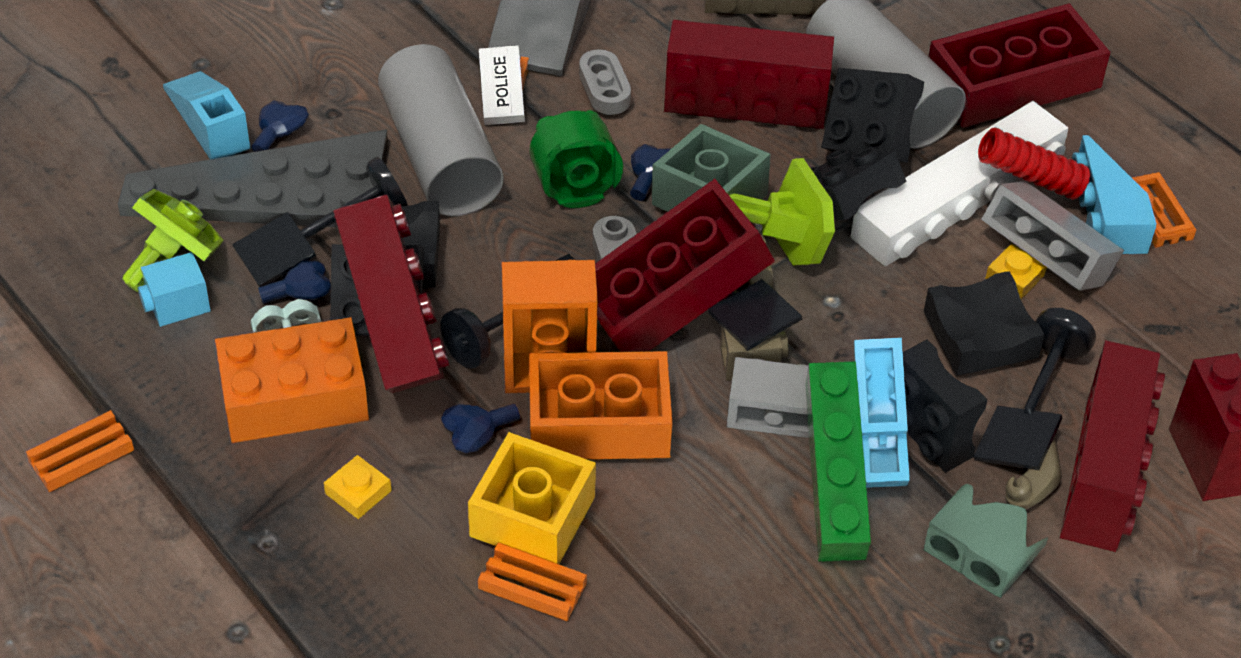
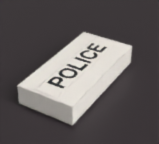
M519 45L479 49L485 125L525 122Z

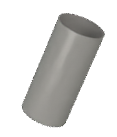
M827 0L818 8L807 26L806 34L834 36L831 70L836 75L838 68L909 74L925 82L922 96L915 107L911 121L910 148L919 149L927 147L940 140L953 128L965 107L966 95L964 90L869 0Z
M427 44L413 45L398 51L381 68L378 85L427 201H439V213L446 216H463L484 208L499 194L504 176L449 55L441 48Z

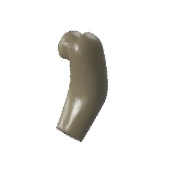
M1054 440L1050 445L1040 470L1029 469L1017 480L1013 476L1007 481L1005 497L1009 504L1029 509L1045 499L1057 488L1062 478L1057 445Z

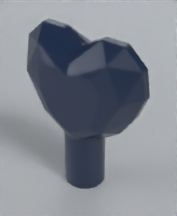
M276 100L266 104L259 114V126L262 132L252 144V150L254 152L269 150L277 138L289 136L303 127L309 116L306 107L286 105L284 102Z
M644 144L634 150L631 154V165L633 172L638 178L630 191L633 199L637 201L645 200L652 187L653 164L672 148L658 149L653 145Z
M318 261L301 262L287 273L284 280L258 287L262 303L265 304L288 296L296 300L302 299L307 301H316L325 296L331 290V282L325 277L326 269L324 263Z
M515 403L491 411H486L479 406L458 404L446 409L441 417L444 427L453 433L452 443L455 449L464 453L475 452L484 447L493 437L495 428L520 420V414Z

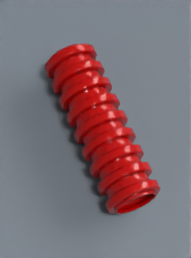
M991 128L980 141L978 148L980 162L987 165L990 164L991 167L996 169L1001 168L1003 172L1012 173L1013 176L1018 178L1022 177L1025 181L1033 182V184L1040 187L1043 186L1044 189L1054 191L1061 196L1064 195L1071 200L1080 197L1089 184L1090 170L1088 166L1081 163L1078 164L1077 161L1067 159V157L1060 154L1057 155L1051 150H1046L1039 145L1036 146L1034 143L1025 141L1020 137H1014L1013 134L1003 132L999 128Z

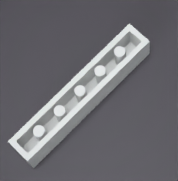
M1034 101L1028 103L905 178L907 182L901 186L887 188L861 204L853 217L850 238L885 267L900 257H908L916 247L929 239L938 238L948 227L960 220H967L977 209L992 201L1000 184L1025 181L1022 177L1018 178L1013 176L1012 173L1003 172L1001 168L996 169L991 167L990 164L987 165L980 162L978 148L986 132L996 127L1003 130V132L1013 134L1014 137H1020L1025 141L1034 143L1036 146L1039 145L1046 150H1051L1057 155H1064L1066 150L1064 145L1069 127Z

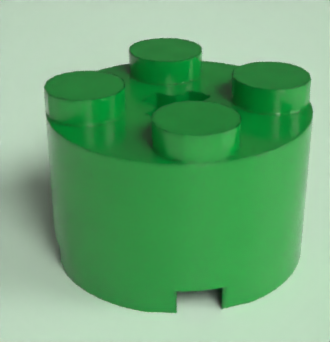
M592 110L568 111L555 116L543 117L536 124V132L530 143L529 154L543 190L549 198L552 197L558 201L559 205L566 208H583L594 205L604 199L603 193L612 185L615 189L622 178L623 160L606 124L597 112Z

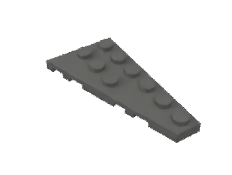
M387 129L129 173L125 176L119 197L120 216L143 217L132 207L141 196L152 189H156L176 198L178 201L183 199L192 203L203 213L201 218L206 221L268 224L288 212L296 225L309 226L333 210L338 209L373 188L366 172V166L370 160L377 156L383 162L385 161L388 144ZM337 222L331 224L328 227L338 228Z

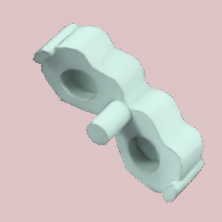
M302 299L288 303L285 308L266 305L258 310L250 321L253 333L279 329L281 327H292V325L296 326L303 323L322 322L318 307Z

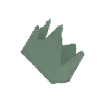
M965 484L930 521L923 550L993 595L1001 598L1045 547L1048 537L1027 547L1026 509L999 502L973 505V486Z

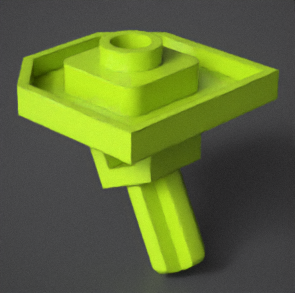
M804 158L792 159L779 191L771 193L768 201L735 193L729 195L750 222L762 225V235L776 238L792 265L821 263L835 233L833 201Z
M152 189L141 196L132 208L156 225V228L145 241L143 251L124 273L122 280L128 287L138 292V287L145 285L141 267L174 258L183 247L205 261L219 248L224 240L211 224L201 218L203 213L192 203L183 199L178 201L174 197Z

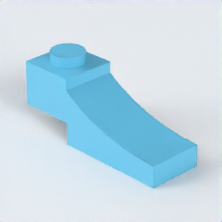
M902 338L854 340V359L857 368L866 488L907 486L910 479Z

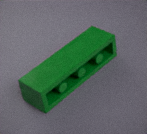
M856 361L809 363L805 387L818 562L866 560L871 537Z

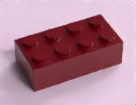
M1068 3L933 40L930 44L928 57L964 90L966 103L958 120L959 124L964 128L1012 114L1032 101L1040 106L1102 88L1111 52L1073 6Z
M673 20L667 49L664 112L824 129L834 36Z
M713 179L595 263L597 320L620 352H649L773 264L775 260L758 230L718 181Z
M383 195L333 210L385 390L393 394L444 379L442 368L450 365L443 341L440 337H432L429 324L436 323L437 320L427 292L419 293L416 281L424 279L414 248L407 250L404 238L411 236V231L401 204L393 205L388 195Z
M1105 340L1087 399L1059 538L1116 552L1122 534L1131 536L1137 508H1140L1147 485V480L1143 479V472H1140V470L1147 471L1153 450V443H1149V437L1146 434H1154L1159 415V408L1155 407V402H1152V399H1160L1165 380V373L1157 372L1160 353Z

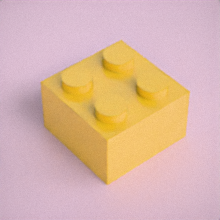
M508 432L468 501L469 537L494 546L499 542L560 564L595 498L596 462Z

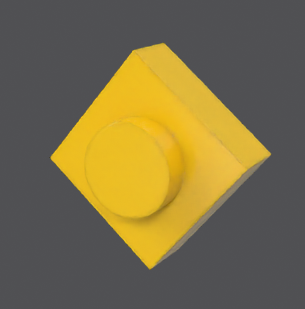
M1011 244L988 266L985 279L997 273L1010 271L1016 282L1019 296L1022 299L1045 276L1047 267L1024 250Z
M356 455L324 482L325 494L357 519L362 517L392 491L391 480L359 455Z

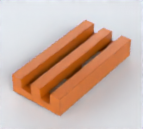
M1160 172L1132 177L1149 195L1157 224L1152 238L1154 247L1163 246L1165 240H1168L1170 245L1176 244L1180 237H1183L1185 241L1193 240L1196 228ZM1147 185L1151 186L1157 197L1153 196ZM1164 208L1176 226H1172L1171 222L1169 221V219L1163 211Z
M110 410L26 451L29 463L50 493L134 451L132 439L128 434L125 435L124 428L120 422H116L115 415ZM115 439V441H113V442H111V443H109V444H107V445H105V446H103V447H101V448H99V449H97V450H95V451H93V452H90L91 450H93V449H95V448H97V447H99V446H101V445H103V444H105V443H107V442H110V441H112V440ZM73 460L72 462H70V463H68V464H66V465H64V466H62V467H60V468H58V469H56V470H54V471H52V472L49 473V471H51V470H53V469H55V468H57V467H59V466H61V465H63V464H65V463H67V462Z
M499 542L494 549V557H490L486 563L485 573L481 572L478 578V589L564 621H568L587 584V574ZM497 574H499L504 577L523 583L524 587L500 579L496 576ZM543 590L545 592L562 597L566 600L565 602H563L558 599L541 594L539 592Z

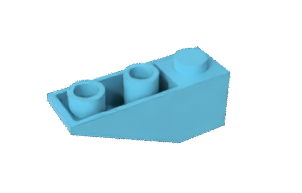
M201 71L163 84L165 92L210 160L233 156L250 149L245 112L228 87Z
M1083 135L1079 151L1073 153L1072 160L1077 161L1078 164L1081 163L1088 166L1090 170L1089 184L1079 197L1080 206L1086 207L1087 210L1086 224L1124 250L1123 254H1148L1157 225L1148 193L1089 135Z

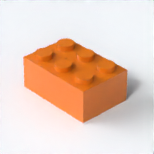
M595 260L502 262L505 393H530L529 353L596 352L597 287Z
M352 317L215 339L232 443L369 421L366 386Z
M667 351L529 353L530 440L584 459L670 458L672 411Z

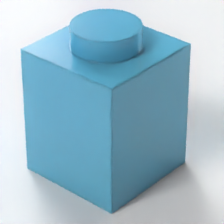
M192 252L141 267L145 285L138 287L140 300L145 312L153 310L160 327L211 311L206 282Z

